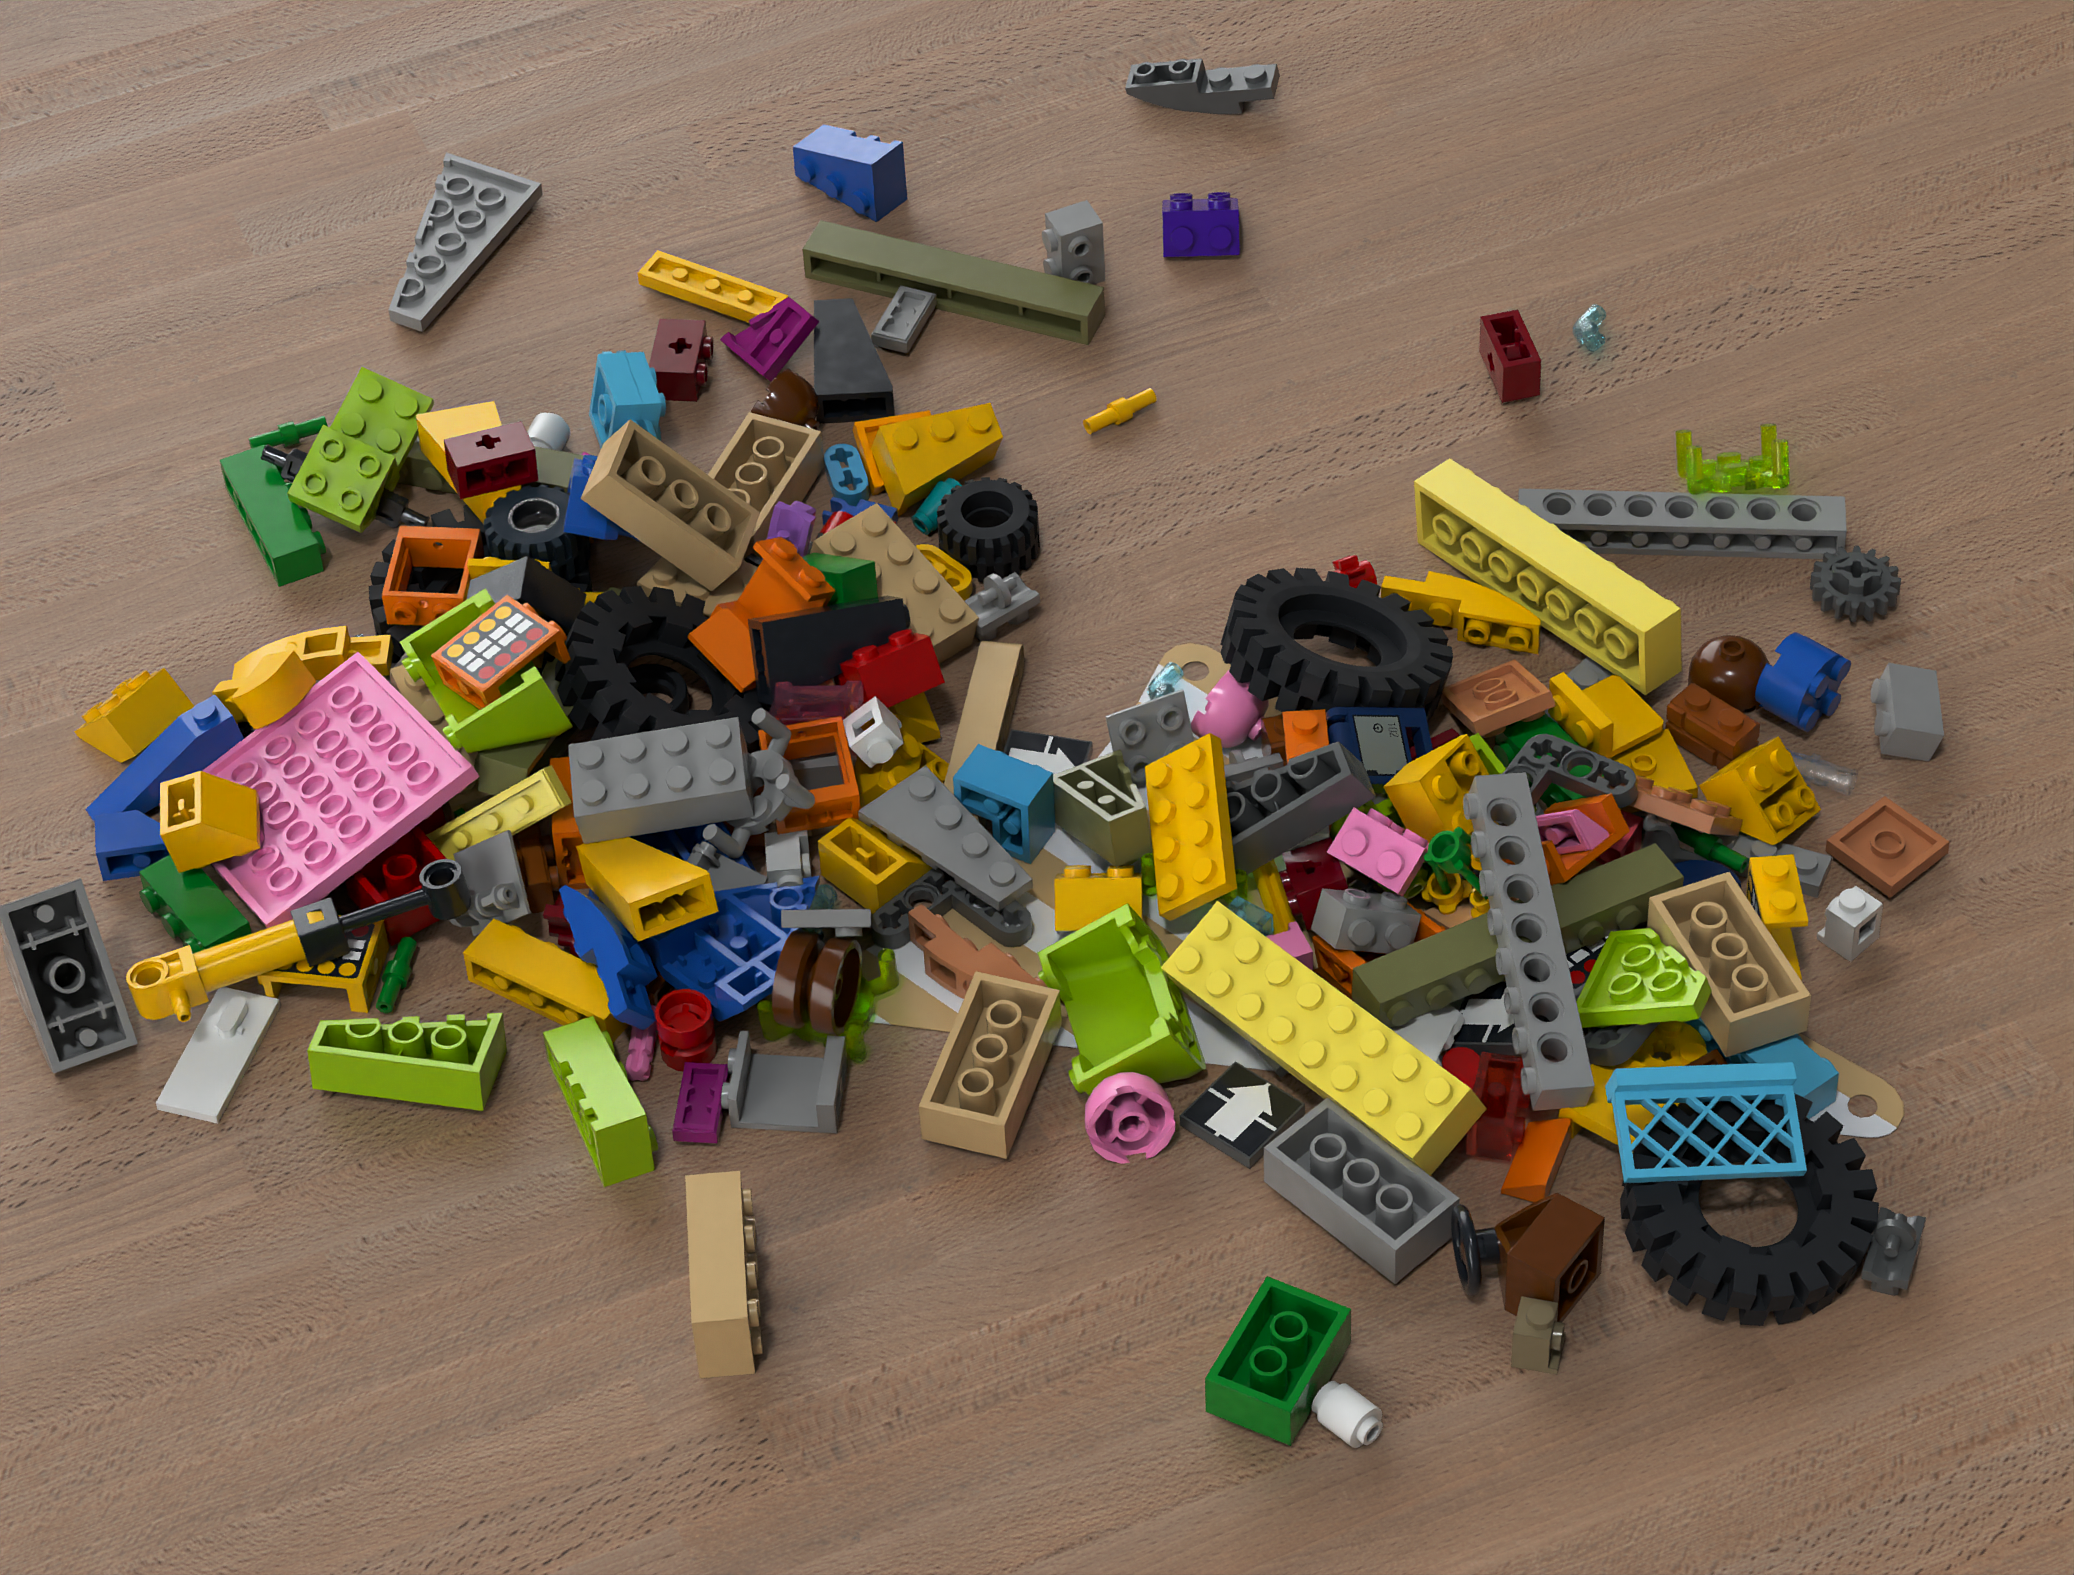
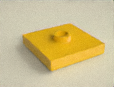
M1663 729L1660 733L1609 758L1628 766L1637 775L1654 780L1653 785L1667 789L1668 786L1693 794L1692 799L1697 798L1698 786L1669 729ZM1629 805L1619 808L1629 813L1643 811Z

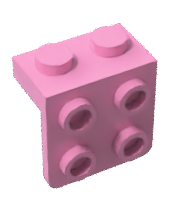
M1353 807L1327 853L1396 894L1404 896L1422 864L1426 862L1424 855L1428 852L1429 843L1421 836L1407 828L1406 830L1391 819L1370 808L1366 815Z

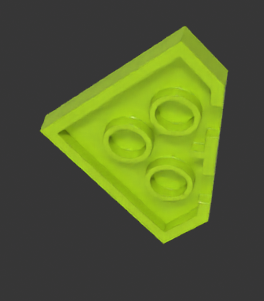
M1651 928L1610 932L1576 1003L1582 1028H1605L1613 1025L1627 1024L1646 1025L1654 1022L1668 1021L1687 1022L1700 1018L1712 990L1706 976L1699 970L1694 971L1690 968L1687 960L1671 945L1668 947L1664 945L1659 935Z

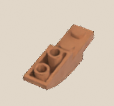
M922 904L908 912L910 941L924 952L925 974L960 998H965L976 971L1047 987L1043 980L1038 977L1033 978L1021 968L1013 955L1002 952L992 942L978 951L970 939L960 937L950 928L947 921L941 915H934Z

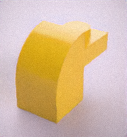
M290 650L265 655L248 677L221 681L212 691V694L220 699L233 715L236 723L248 721L253 729H259L277 721L290 712L305 697L316 683V680L296 652Z

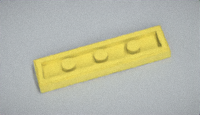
M550 765L426 836L447 859L455 861L453 854L507 830H511V834L514 836L572 802L554 768Z

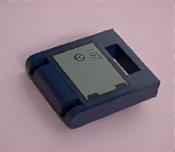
M1334 707L1326 712L1327 723L1332 724L1328 728L1330 744L1339 741L1364 764L1375 794H1387L1383 786L1406 764L1412 761L1408 743L1410 738L1413 737L1417 758L1433 750L1425 708Z

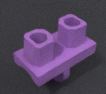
M779 501L773 509L767 539L782 537L794 544L797 548V553L801 557L806 556L816 519L815 508L800 501H794L791 505Z

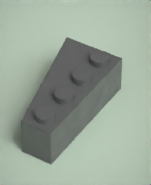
M1339 741L1291 758L1288 761V765L1271 770L1269 767L1255 771L1253 778L1236 784L1231 780L1226 782L1236 881L1349 814L1353 807L1357 809L1376 797L1364 764Z

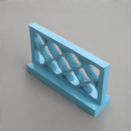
M1794 1062L1615 1069L1605 1085L1607 1102L1612 1103L1624 1183L1804 1176L1807 1168L1793 1084L1797 1079ZM1782 1099L1785 1116L1778 1125L1756 1109L1762 1100ZM1746 1100H1755V1101H1754V1102L1752 1103V1105H1751V1104L1748 1103ZM1718 1101H1730L1744 1112L1733 1127L1712 1111ZM1702 1102L1710 1103L1708 1104V1106H1705ZM1674 1103H1686L1700 1114L1688 1129L1667 1113ZM1657 1104H1665V1105L1663 1106V1108H1661V1107L1658 1106ZM1625 1105H1642L1655 1117L1644 1130H1641L1627 1118ZM1748 1117L1752 1118L1770 1133L1759 1147L1755 1146L1737 1131ZM1704 1118L1725 1134L1724 1138L1714 1149L1692 1133ZM1659 1120L1680 1136L1679 1140L1669 1151L1648 1135ZM1785 1124L1787 1128V1133L1784 1130H1782ZM1630 1134L1636 1138L1632 1144L1630 1140ZM1775 1137L1790 1149L1792 1163H1777L1765 1154L1763 1150ZM1729 1139L1751 1155L1744 1165H1732L1718 1154ZM1684 1141H1687L1707 1157L1700 1166L1687 1167L1673 1155ZM1640 1142L1662 1159L1655 1168L1635 1169L1632 1152ZM1755 1160H1757V1161H1759L1761 1164H1752V1163H1753ZM1712 1161V1162H1713L1715 1165H1717V1166H1707V1165ZM1667 1163V1164H1668L1669 1166H1671L1672 1168H1662V1167Z

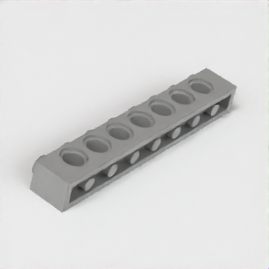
M1519 489L1518 492L1519 504L1527 506L1533 513L1547 522L1556 525L1562 532L1576 541L1585 544L1590 550L1598 554L1823 559V555L1826 552L1836 556L1838 547L1845 549L1847 531L1845 497L1559 489Z
M1522 772L1475 776L1469 793L1464 794L1463 810L1465 818L1472 820L1474 832L1471 835V848L1474 858H1480L1482 870L1479 874V886L1482 896H1488L1490 909L1487 914L1490 935H1496L1499 948L1496 950L1497 971L1499 975H1505L1507 985L1504 990L1505 1010L1507 1014H1513L1515 1023L1512 1032L1513 1048L1516 1054H1521L1524 1067L1521 1070L1522 1090L1525 1095L1530 1094L1533 1111L1585 1107L1595 1085L1527 774ZM1494 821L1503 822L1507 826L1498 825ZM1502 859L1511 860L1515 865L1507 864ZM1510 897L1518 898L1524 903H1516ZM1518 936L1527 937L1532 943L1524 942ZM1527 975L1535 976L1541 982L1531 981L1527 978ZM1534 1015H1542L1550 1022L1540 1021ZM1543 1055H1551L1559 1062H1551Z

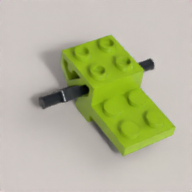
M361 367L330 427L322 426L308 454L296 448L287 454L267 444L262 451L261 460L282 468L281 476L293 482L287 493L289 501L362 533L374 519L393 528H397L401 523L411 526L417 521L427 527L430 517L409 509V500L394 493L393 490L400 479L399 471L418 436L416 415L430 412L434 405V400Z

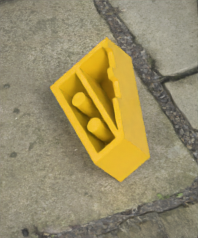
M991 403L879 426L871 451L891 505L898 510V516L905 513L910 506L922 499H926L938 481L944 482L947 478H953L958 481L992 461L1003 439V434Z

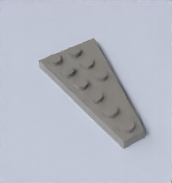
M446 152L443 160L444 168L442 174H438L435 182V193L433 198L427 203L415 236L413 253L409 252L406 260V272L404 277L399 279L388 309L390 321L423 332L543 195L541 183Z

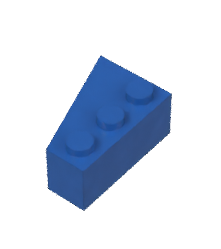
M823 124L793 146L794 170L797 177L875 222H878L907 200L902 141L894 140L888 144L881 142L879 136L870 135L867 138L857 137L855 131Z

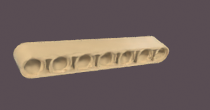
M981 641L944 782V785L953 795V777L978 744L995 751H1004L1024 669L1025 653L1023 644ZM971 813L985 828L987 819Z

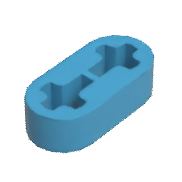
M836 444L828 448L824 454L825 473L833 497L843 499L849 505L855 507L860 499L868 501L870 498L868 477L858 450L849 444ZM840 462H844L848 467L841 468ZM852 484L854 490H849L846 485Z

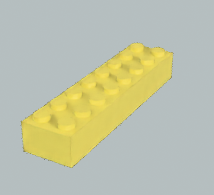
M1450 458L1414 481L1417 538L1420 545L1480 585L1499 592L1527 608L1541 619V626L1613 674L1620 676L1625 682L1644 695H1647L1682 671L1681 608L1674 602L1665 599L1648 588L1642 581L1628 575L1613 562L1605 560L1590 550L1585 544L1565 534L1556 525L1542 519L1527 506L1519 504L1504 494L1499 488L1493 487L1476 476L1470 469L1464 468Z
M1219 901L1213 905L1161 967L1173 983L1190 998L1322 1098L1326 1099L1328 1097L1430 1176L1487 1109L1470 1087Z

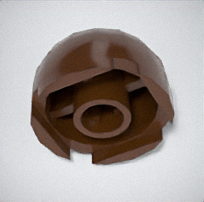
M790 369L781 372L767 386L766 390L770 393L763 403L757 400L751 410V413L815 430L819 427V422L815 420L819 411L818 396L813 386L807 380Z
M1735 635L1714 637L1705 642L1692 657L1689 666L1688 686L1691 683H1695L1744 713V710L1754 706L1758 710L1761 706H1759L1760 703L1756 702L1755 699L1756 687L1766 663H1770L1763 650L1752 640Z

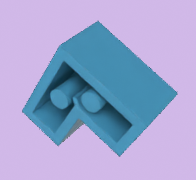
M978 744L953 777L954 796L969 812L992 821L994 839L1011 857L1031 864L1055 832L1053 773L1038 765H1032L1008 756L1002 751H995Z

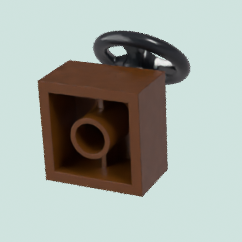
M1555 1193L1512 1214L1494 1228L1475 1230L1468 1208L1463 1204L1456 1205L1451 1214V1232L1457 1271L1464 1291L1470 1296L1477 1295L1481 1290L1482 1284L1481 1266L1497 1264L1505 1311L1517 1316L1521 1296L1558 1303L1557 1322H1563L1601 1274L1605 1217L1559 1193Z

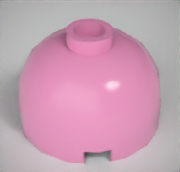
M1228 670L1205 698L1208 701L1205 707V711H1207L1205 715L1199 710L1196 712L1191 722L1192 732L1199 738L1209 733L1219 737L1222 748L1239 746L1247 738L1256 741L1262 734L1261 718H1264L1269 701H1261L1248 691L1250 682L1239 683Z
M1135 1072L1117 1073L1105 1078L1093 1089L1085 1104V1129L1093 1149L1106 1160L1121 1164L1130 1163L1126 1157L1127 1155L1146 1152V1159L1156 1156L1170 1142L1175 1132L1174 1110L1163 1087L1151 1077Z

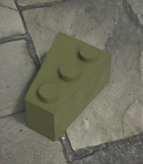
M1120 749L1053 775L1055 823L1115 867L1131 865L1138 858L1153 853L1146 806L1136 784L1132 782L1130 770L1124 764L1123 754Z

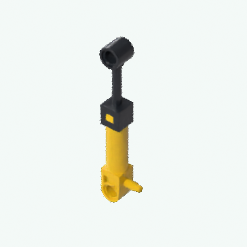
M452 859L435 860L426 865L419 875L421 889L342 916H338L334 901L329 897L291 910L292 920L195 953L192 952L190 945L139 961L127 972L126 982L137 1010L142 1017L157 1020L175 1013L179 1021L187 1022L191 1019L190 1011L192 1007L209 1002L208 992L307 959L309 967L349 954L351 951L345 936L346 932L428 905L432 916L439 920L455 919L463 915L471 906V896L462 868L458 862Z

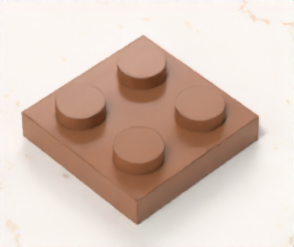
M1884 796L1828 838L1825 851L1891 898L1948 854L1950 842Z

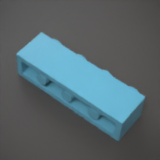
M1701 1017L1684 1022L1700 1033L1705 1041L1707 1052L1717 1049L1727 1064L1794 1062L1797 1076L1793 1084L1794 1093L1813 1102L1807 1115L1808 1119L1836 1101L1839 1072L1828 1059L1821 1058L1809 1048L1798 1034L1726 1057ZM1776 1099L1775 1104L1783 1106L1782 1099Z

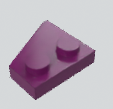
M787 297L774 305L770 311L760 313L750 319V327L735 336L728 332L720 340L772 382L820 321L793 299Z

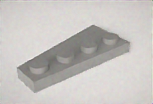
M926 765L858 811L861 822L869 827L876 826L887 834V839L901 848L905 845L922 856L924 863L935 870L939 867L954 877L956 884L998 911L1033 888V879Z
M871 909L781 910V928H835L836 937H862V928H871Z

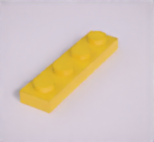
M659 250L654 253L637 273L639 284L748 323L750 319L760 313L770 311L774 305L788 297L786 294Z

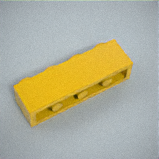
M493 918L463 952L468 981L563 1026L593 1016L601 1032L607 1030L612 1043H614L629 1025L625 1022H619L611 1014L608 1008L609 999L604 983L597 973V966L595 964L587 963L581 958L561 950L552 942H543L528 935L518 926H509Z

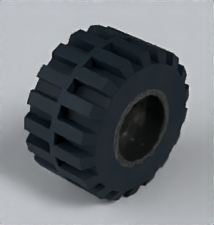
M530 485L522 487V490L509 491L506 493L505 498L499 497L493 502L494 507L488 508L485 513L486 519H484L483 524L489 557H496L501 560H519L529 556L542 562H550L552 572L561 578L569 581L576 577L575 572L582 571L586 567L585 561L590 559L591 546L588 536L563 532L570 492L565 493L564 488L557 486L549 488L548 485H539V487H531Z

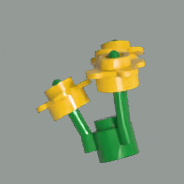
M1457 827L1454 832H1439L1431 839L1428 845V852L1424 855V860L1432 867L1434 873L1429 877L1427 885L1421 891V895L1424 901L1436 904L1443 915L1454 913L1457 909L1456 905L1463 898L1469 896L1470 902L1474 905L1471 910L1473 918L1488 913L1490 909L1488 896L1483 897L1481 894L1479 878L1469 869L1471 862V866L1475 870H1482L1480 858H1474L1472 853L1471 835L1474 832L1473 827L1467 832L1461 827ZM1458 873H1460L1466 880L1462 881Z

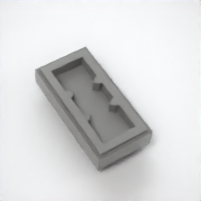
M900 286L871 334L873 344L908 353L937 305L936 294Z

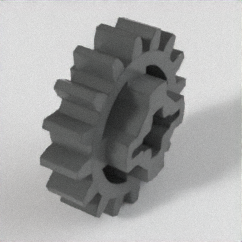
M1854 546L1853 552L1848 553L1843 547H1838L1836 556L1826 552L1823 555V562L1816 561L1814 563V570L1811 572L1810 589L1813 590L1812 600L1821 601V611L1823 612L1830 609L1835 610L1834 618L1836 619L1847 614L1850 615L1851 622H1856L1860 615H1863L1868 621H1873L1874 612L1885 616L1888 606H1896L1897 595L1900 593L1901 578H1898V567L1889 566L1890 558L1888 556L1876 558L1875 549H1871L1865 554L1861 553L1859 546Z

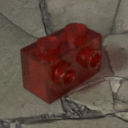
M1481 1052L1473 1092L1487 1109L1467 1132L1466 1155L1511 1161L1514 1143L1523 1144L1526 1118L1520 1117L1521 1109L1529 1110L1531 1098L1530 1094L1525 1095L1521 1086V1070L1524 1067L1522 1057Z

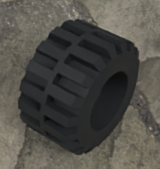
M981 477L980 481L971 479L965 481L964 486L956 485L951 489V494H945L941 499V505L937 509L939 549L966 567L971 572L972 578H977L978 582H984V578L992 573L997 574L1002 579L1014 572L1019 575L1020 569L1027 570L1032 565V560L1037 558L1039 553L1038 547H1040L1038 506L1036 500H1033L1032 494L1028 490H1022V485L1016 482L1007 483V479L1004 478L990 480V477Z

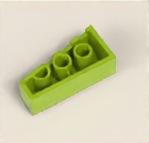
M487 1013V1020L466 1021L465 1014L447 1015L446 1022L420 1023V1016L402 1017V1020L393 1024H381L378 1018L320 1020L307 1052L312 1089L483 1111L506 1055L507 1048L503 1013Z
M591 1016L543 1032L548 1063L603 1186L607 1187L654 1171L652 1152L658 1150L656 1136L651 1125H648L647 1115L637 1094L629 1083L623 1063L621 1061L618 1062L614 1056L615 1050L608 1031L601 1032L594 1017Z

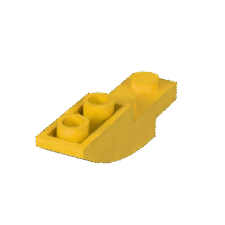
M1428 571L1425 582L1384 576L1381 586L1382 599L1392 593L1400 595L1411 602L1408 611L1422 609L1434 619L1433 625L1457 628V641L1533 654L1539 653L1541 619L1524 606L1499 592L1472 581Z
M347 626L303 632L282 638L248 654L234 664L232 679L248 677L265 655L290 650L296 652L315 680H322L357 652L382 676L390 675L394 645L391 635L350 637Z

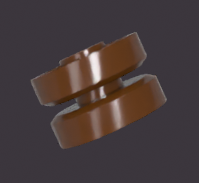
M799 929L792 931L785 941L775 972L772 992L774 1020L779 1025L798 1029L806 1026L810 1021L812 1028L818 1033L834 1036L843 1034L852 1018L860 990L862 975L860 944L856 940L836 936L829 939L825 944L819 933Z

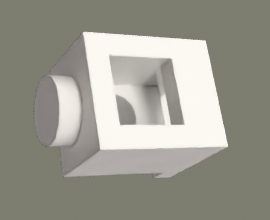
M876 696L843 720L849 747L870 768L877 763L889 761L898 748L904 744L900 732L902 727L901 721ZM874 717L875 723L864 731L861 726Z
M807 830L779 835L777 832L764 833L768 883L777 882L778 888L802 885V878L811 877Z
M1857 886L1842 891L1840 896L1835 897L1826 908V926L1817 933V940L1851 962L1879 938L1883 903Z

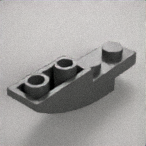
M1178 59L1176 61L1157 63L1144 62L1131 65L1125 90L1128 95L1170 109L1208 114H1242L1245 101L1274 99L1280 74L1277 64H1254L1245 67H1219L1205 70L1202 59Z

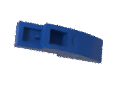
M564 885L559 889L564 904L563 913L570 924L575 940L574 949L583 961L598 966L597 973L604 983L609 999L608 1008L614 1018L619 1022H625L645 1030L656 1021L645 986L658 977L642 941L638 942L604 903Z

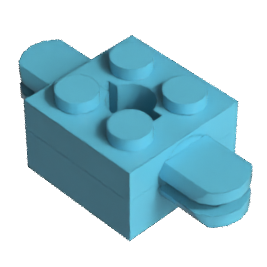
M619 350L616 353H612L611 351H602L597 356L589 417L600 448H602L606 440L630 419L661 441L659 419L665 416L666 402L664 394L658 393L655 369L653 367L649 368L644 352L627 353L626 350Z

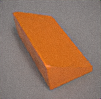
M725 607L690 632L687 638L740 693L756 688L749 628L729 608Z
M1559 1118L1528 1122L1501 1188L1502 1194L1534 1203L1548 1197L1571 1140L1572 1119Z

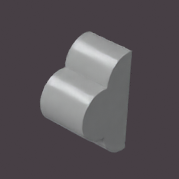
M78 878L0 905V932L4 942L3 951L8 970L23 1011L30 1025L34 1028L37 1040L51 1071L57 1073L138 1044L82 879Z

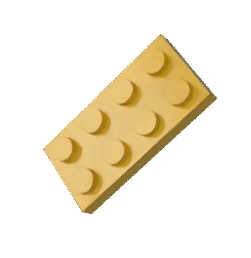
M1211 733L1145 766L1159 916L1169 921L1237 889L1222 743L1219 737Z

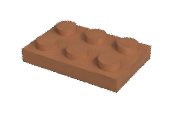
M1515 659L1446 686L1441 695L1443 705L1474 734L1479 733L1483 737L1496 736L1504 732L1507 725L1520 720L1523 722L1536 720L1545 714V710L1556 706L1551 691Z
M1635 774L1638 795L1636 800L1629 806L1708 834L1738 836L1743 820L1730 815L1731 807L1710 800L1704 802L1692 799L1693 794L1669 786L1667 789L1653 785L1654 780Z

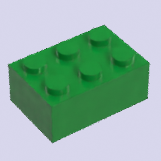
M1267 1276L1205 1378L1206 1412L1291 1446L1312 1410L1315 1396L1328 1383L1351 1343V1308Z

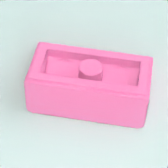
M1578 809L1536 816L1541 842L1552 840L1559 855L1592 850L1609 837L1608 831Z

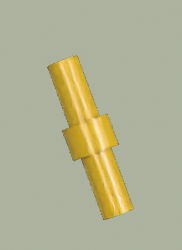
M1148 388L1128 399L1121 397L1107 404V409L1083 420L1084 428L1088 434H1092L1113 423L1119 425L1132 419L1133 413L1157 401L1156 395L1151 388Z

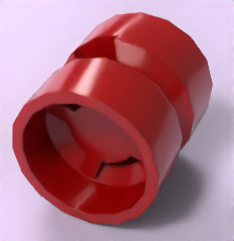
M691 989L674 990L664 995L657 1003L655 1009L662 1060L668 1067L682 1072L684 1071L685 1062L711 1063L717 1052V1043L710 1000L704 994Z

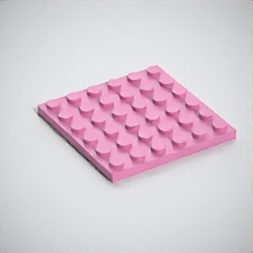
M357 652L316 683L290 712L277 721L256 729L202 770L211 775L257 790L260 806V848L250 851L246 855L233 856L210 865L259 920L269 928L292 920L291 910L324 899L332 890L353 874L359 872L367 863L385 849L394 845L402 836L420 822L429 818L433 812L455 795L461 793L480 776L474 767L457 750L455 751L453 746Z

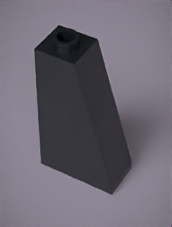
M853 298L814 300V317L820 321L814 328V390L818 396L819 404L816 421L819 424L845 423L895 416L893 386Z
M886 595L748 619L758 702L772 706L780 705L843 673L840 663L852 659V653L855 650L869 645L879 647L888 643V637L893 633L909 628L910 614L907 606L903 604V598Z

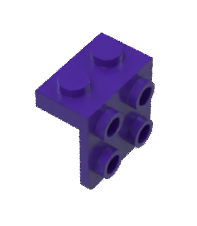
M1229 192L1208 193V199H1193L1191 193L1170 194V200L1162 201L1163 257L1240 255L1238 199L1230 198Z

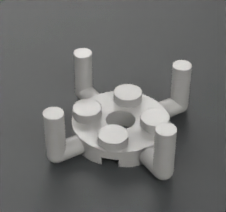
M759 708L753 713L752 722L770 735L772 740L767 750H760L751 754L748 752L754 816L726 821L734 827L731 836L715 824L708 825L703 831L704 839L733 859H737L743 854L750 835H757L768 831L765 826L775 819L781 822L789 814L792 807L809 809L815 804L814 795L799 784L798 778L794 776L793 765L783 757L791 739V731L763 708ZM765 785L762 794L754 797L757 789Z

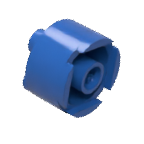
M1794 632L1787 636L1776 648L1775 652L1781 654L1775 665L1772 666L1766 663L1756 687L1755 699L1756 702L1760 703L1759 706L1763 707L1766 711L1801 730L1809 732L1823 714L1831 716L1837 709L1841 701V694L1837 693L1841 681L1850 670L1851 661L1807 636Z

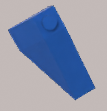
M216 695L196 704L193 708L181 714L85 809L90 818L95 823V815L138 810L144 814L158 806L160 803V783L204 770L244 739L233 715Z

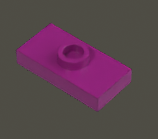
M685 1062L672 1129L673 1141L718 1143L724 1111L721 1105L722 1087L724 1082L729 1083L730 1078L728 1064Z

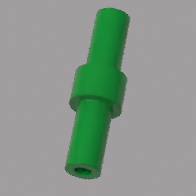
M324 415L297 424L290 421L277 425V430L250 437L248 440L251 449L261 445L266 446L267 444L272 447L282 444L285 448L300 443L299 439L318 434L323 425H328Z
M1674 821L1671 823L1670 826L1677 834L1678 840L1694 848V853L1708 861L1716 860L1739 873H1743L1747 868L1749 858L1723 845L1721 838L1705 832L1700 833L1691 827Z
M401 938L393 960L388 961L381 978L384 984L376 1003V1008L380 1012H392L399 991L404 989L411 975L409 965L417 947V942L413 938Z

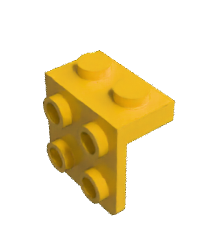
M1564 672L1550 678L1549 690L1552 693L1556 706L1548 709V713L1582 748L1611 758L1663 730V719L1618 675H1611L1583 690Z

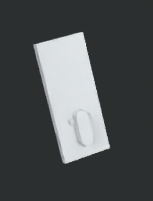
M227 987L219 988L156 1101L157 1110L218 1124L281 1007L280 1000Z

